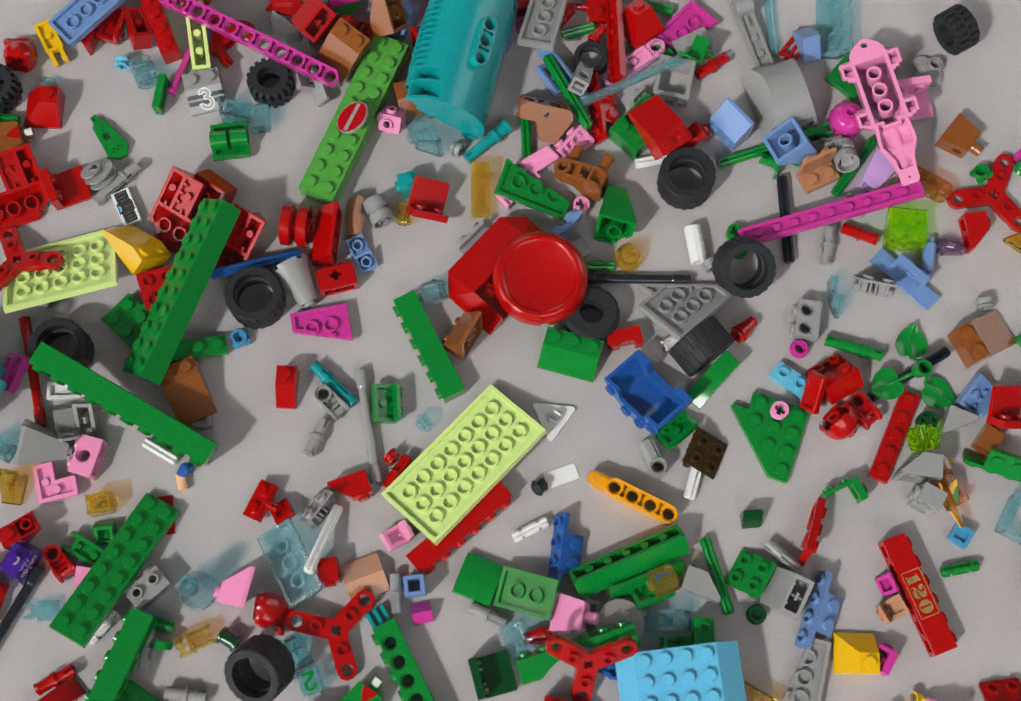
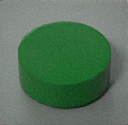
M155 639L153 640L152 647L160 650H172L174 641Z

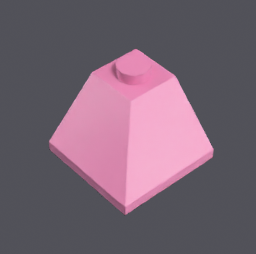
M245 567L220 581L219 585H215L212 595L215 597L214 602L244 608L255 567Z

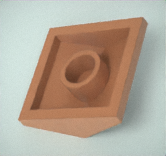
M377 552L340 566L350 599L361 590H368L374 596L390 590ZM363 594L359 597V602L370 597L367 594Z

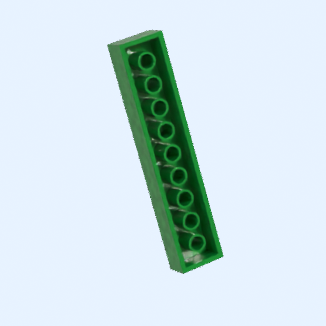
M204 198L200 202L198 212L190 223V229L182 239V246L174 256V263L166 273L165 282L158 290L157 299L150 307L149 316L141 326L140 335L133 343L132 352L125 360L124 372L143 381L157 385L161 384L239 217L240 209L222 199Z
M42 341L28 361L33 365L32 369L45 376L51 375L50 380L62 386L68 385L67 390L76 395L82 396L84 394L86 396L84 399L96 406L101 404L103 411L114 416L118 414L121 416L120 421L129 426L135 424L138 426L137 431L146 436L154 435L156 442L163 446L171 445L173 452L180 456L188 455L190 457L189 461L197 466H202V464L208 465L220 446Z

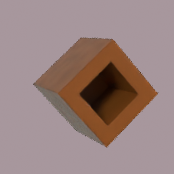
M987 424L981 428L970 447L986 457L991 446L997 448L1005 434L1000 432L1001 430L998 427Z

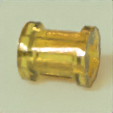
M407 202L397 203L398 213L395 223L398 225L408 226L412 223L410 214L406 212Z

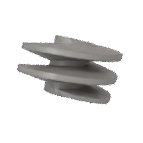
M98 159L85 166L80 175L85 183L90 185L91 190H100L113 181L117 174V169L111 160Z

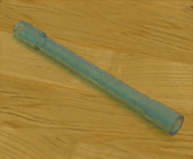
M764 0L768 38L767 46L771 56L774 57L779 55V46L776 36L773 0Z
M677 54L646 70L598 91H593L579 97V101L583 108L602 98L682 65V59Z

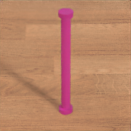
M189 46L170 88L166 91L167 94L174 97L178 94L177 89L182 80L181 75L185 73L191 60Z

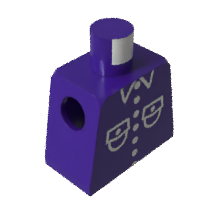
M16 542L0 564V569L7 576L24 585L34 565H37L43 557V550L29 542Z

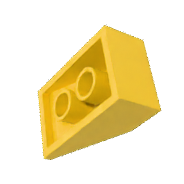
M134 225L104 229L102 231V234L132 275L161 268L171 256L159 239Z

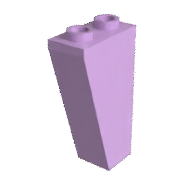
M916 143L915 151H916L917 148L919 147V144H917V143ZM878 145L858 185L866 192L870 188L875 190L881 189L896 173L888 159L880 153Z

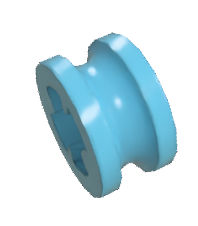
M117 55L114 67L122 71H129L132 60L127 56Z

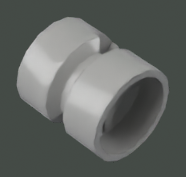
M839 138L832 143L830 149L837 148L834 156L836 169L842 173L854 171L860 164L854 142L849 138Z
M384 194L373 195L363 202L362 205L367 215H370L369 220L373 228H383L395 220L392 210L388 208L389 204Z

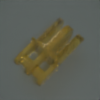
M209 624L188 633L184 632V634L173 638V642L176 641L177 644L176 650L180 652L179 658L197 653L198 650L215 643L214 639H210L196 645L212 637L211 632H205L193 637L210 629ZM186 637L188 642L183 643L182 639ZM189 646L190 650L186 652L185 647Z

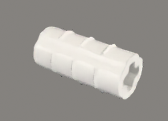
M699 224L686 226L684 233L691 265H701L707 260L701 227Z

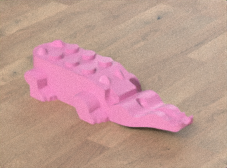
M861 39L851 50L850 61L839 65L838 68L842 81L852 82L859 96L863 109L855 113L857 125L860 130H874L878 149L894 167L901 186L917 183L920 181L915 160L917 137L909 118L913 117L916 111L920 110L916 96L912 94L902 95L894 73L896 67L900 66L899 63H902L898 47L885 49L877 41ZM863 44L867 45L866 48H862L861 46Z

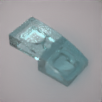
M831 275L827 280V300L833 317L838 319L843 312L844 295L837 294L839 276Z

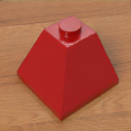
M635 0L626 6L623 12L624 38L635 49H638L665 31L652 6L645 0Z
M39 86L28 93L24 122L25 128H62L66 96L59 86Z

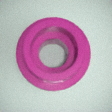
M795 340L791 343L789 351L794 358L802 359L808 354L809 347L805 341ZM796 347H800L802 352H797Z

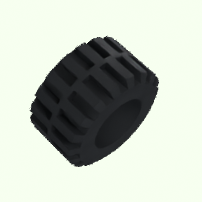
M956 4L944 10L933 19V30L936 39L949 54L958 55L975 46L980 39L979 26L975 17L961 4Z
M262 58L261 62L256 61L254 63L255 66L249 68L250 72H247L248 79H246L254 101H258L260 106L265 105L266 108H270V106L277 108V105H285L284 102L290 101L289 96L293 97V90H295V82L290 68L270 58L268 60ZM270 78L280 79L279 83L274 87L266 88L262 86Z
M0 64V84H4L0 90V112L7 113L6 110L12 111L14 105L18 106V100L22 99L23 89L21 82L13 71L6 65Z

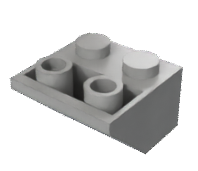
M777 566L759 603L797 621L815 582Z

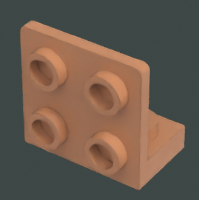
M836 147L832 149L825 148L814 157L810 155L803 159L796 178L806 195L839 180L840 176L831 162L837 152Z

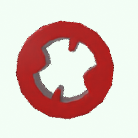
M392 448L386 453L382 461L387 462V465L391 467L399 460L401 454L396 453V449Z

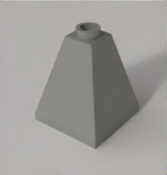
M24 419L14 465L66 459V456L71 457L73 445L69 444L70 441L60 442L54 432L29 419Z

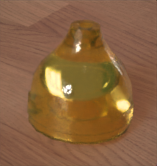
M634 243L622 244L616 250L614 256L617 266L627 272L638 269L643 261L642 251Z

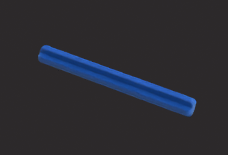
M296 248L214 268L210 278L215 280L231 276L244 267L277 265L294 256L299 259L302 258L301 250Z

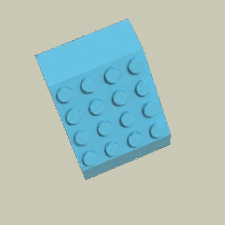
M737 641L712 642L636 652L632 657L615 663L620 701H747Z

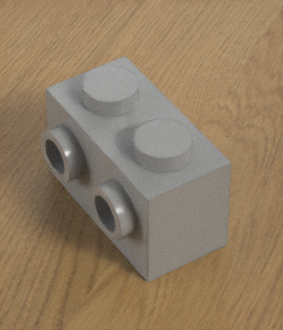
M156 565L144 570L143 576L138 580H133L124 592L126 597L139 611H146L175 586L162 569Z

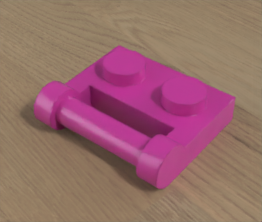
M8 351L7 359L3 365L6 371L0 379L7 383L3 391L14 394L20 385L24 373L29 368L30 363L28 361L30 358Z

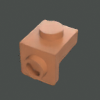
M901 593L876 606L878 609L876 610L877 616L881 621H885L886 624L911 611Z

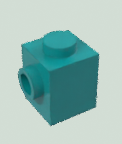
M415 170L396 174L397 181L394 183L397 193H401L402 200L410 196L414 177L416 176Z

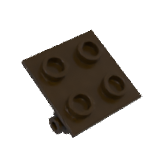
M697 426L682 459V465L686 468L691 466L714 480L728 445Z

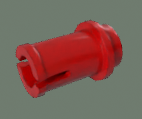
M599 23L595 30L588 35L587 41L600 43L601 38L607 32V27Z

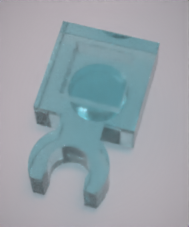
M60 600L38 601L37 607L32 604L23 605V608L31 609V614L23 616V619L32 620L37 616L38 622L53 621L60 611Z

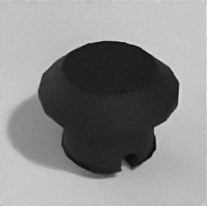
M544 479L531 482V489L538 496H542L543 491L548 488V484Z

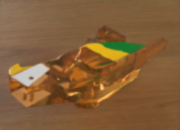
M944 456L943 478L933 485L948 493L943 505L947 512H951L959 527L964 528L965 524L957 505L966 502L970 498L968 494L965 495L960 490L958 480L952 472V460Z

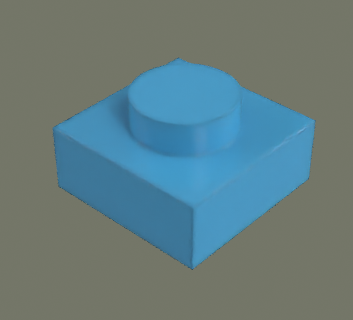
M957 521L946 539L964 550L967 548L975 532Z

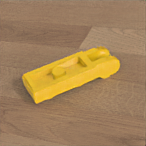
M49 18L33 25L54 66L59 67V62L54 56L55 54L60 52L66 63L70 60L58 33L47 23L50 20Z

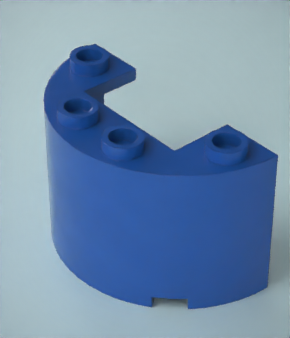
M639 349L604 378L607 385L605 387L606 391L611 396H614L622 406L620 410L627 417L630 415L634 419V424L639 429L644 428L651 434H657L693 401L682 388L678 386L674 389L653 369L652 361Z

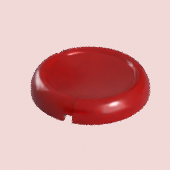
M545 231L529 232L513 239L500 252L493 268V290L497 301L504 311L519 322L533 326H541V324L547 323L548 325L556 324L572 315L582 303L588 287L587 266L581 253L566 238Z

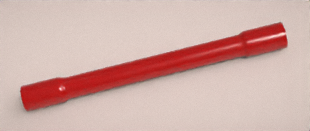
M22 316L18 318L25 356L29 358L27 349L28 340L32 333V325L29 316ZM30 363L28 376L34 407V420L38 425L46 427L48 423L43 405L38 372L32 369L33 365Z

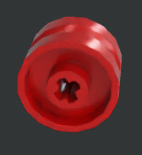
M284 204L281 209L278 228L280 245L291 246L295 241L298 247H308L313 231L312 207L300 206L297 211L295 205Z

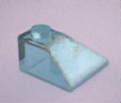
M421 112L407 126L408 134H406V138L410 145H414L416 150L442 157L444 156L442 140L429 115Z

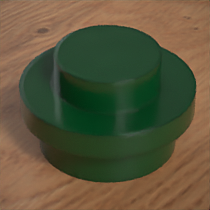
M753 604L746 610V618L751 624L759 625L765 621L766 611L761 605Z

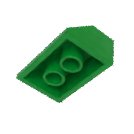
M548 326L537 368L593 383L604 341L595 338H585L576 333Z

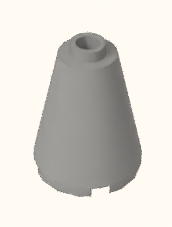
M302 253V258L291 257L276 265L278 269L273 268L272 272L278 277L281 284L300 307L305 306V308H309L316 304L315 300L318 297L306 253Z

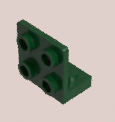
M508 650L468 659L478 701L518 689Z

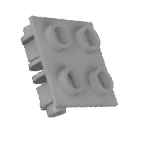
M860 273V276H854L858 281L853 283L852 289L862 293H866L867 290V294H870L872 284H874L872 294L876 295L877 292V296L886 298L892 294V289H889L890 286L897 288L899 286L893 284L894 280L883 277L874 280V276Z
M326 489L318 491L313 498V504L310 507L307 506L302 511L300 521L304 522L311 529L314 526L317 527L322 519L316 514L318 513L324 518L325 516L319 512L320 509L328 513L323 506L330 510L336 503L337 497L333 495L332 491Z

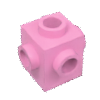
M385 106L381 112L379 111L377 116V122H379L378 130L388 134L399 135L405 128L407 111L400 110L395 106Z

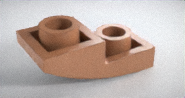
M359 194L348 200L346 206L345 223L347 235L350 238L360 234L365 226L364 220L366 216L361 214L364 197Z

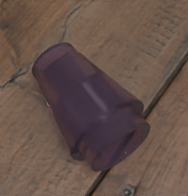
M945 237L943 239L939 238L936 242V253L940 256H963L965 254L966 246Z

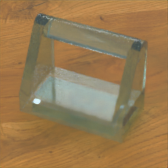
M1015 493L1009 496L994 531L1021 545V533L1019 536L1010 529L1019 506L1021 507V495Z

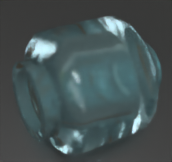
M438 279L421 283L420 291H418L420 301H424L428 306L443 302L445 296H447L444 282H440Z

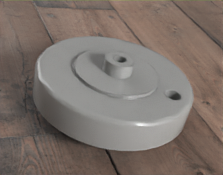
M617 598L606 602L599 609V623L595 625L596 628L603 625L610 627L616 625V622L619 620L627 619L635 624L638 638H641L645 627V620L642 611L638 610L634 602L628 599Z

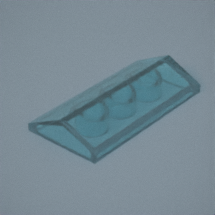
M816 0V32L820 34L821 59L838 60L849 55L853 49V0Z
M291 518L286 519L257 538L289 608L312 599L324 588L316 570L313 574L303 571L309 555Z

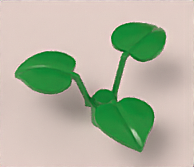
M916 323L907 326L898 335L895 347L899 355L909 356L910 360L917 363L912 366L910 373L898 378L897 372L891 368L878 370L872 380L871 392L885 400L898 398L904 392V387L900 381L913 375L916 378L925 377L923 384L926 387L922 389L921 397L928 407L940 409L950 405L955 406L954 394L945 380L936 376L928 380L932 372V364L928 360L917 359L927 351L926 339Z

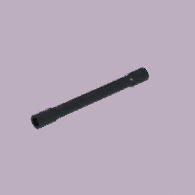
M588 273V284H690L691 275Z
M36 564L26 578L25 584L0 623V643L46 569Z

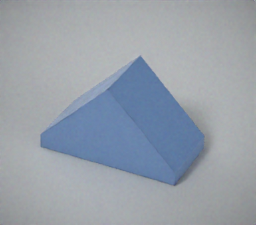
M811 27L792 31L803 64L821 60L820 34Z

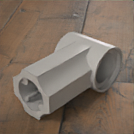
M654 439L642 441L638 444V448L649 468V474L656 479L664 477L667 471V462L663 459ZM659 464L663 467V470L657 472L653 469V466Z

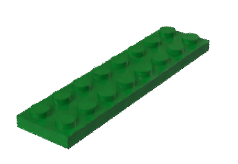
M146 492L49 625L50 629L85 649L181 514L180 511Z

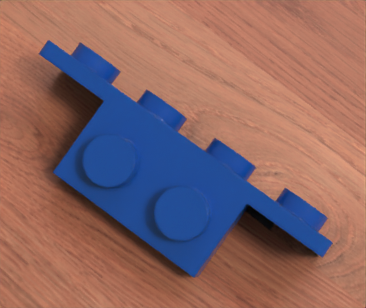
M566 512L555 515L551 553L548 560L549 569L547 577L560 581L562 574L569 575L568 570L580 565L584 538L583 536L567 533L570 514Z

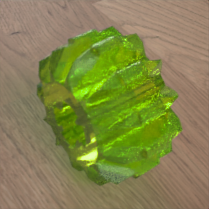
M923 423L920 426L915 424L914 428H909L906 437L910 450L915 451L916 454L923 453L926 450H938L942 441L938 427H933L932 423L929 425Z

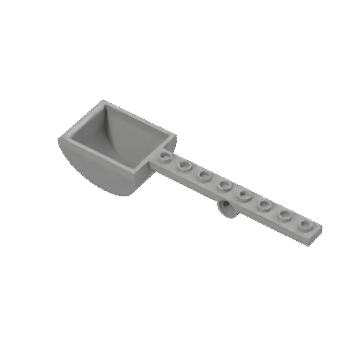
M728 0L755 68L743 73L740 80L762 137L792 116L802 129L810 126L817 127L818 122L813 102L795 59L791 58L774 63L754 14L753 0Z

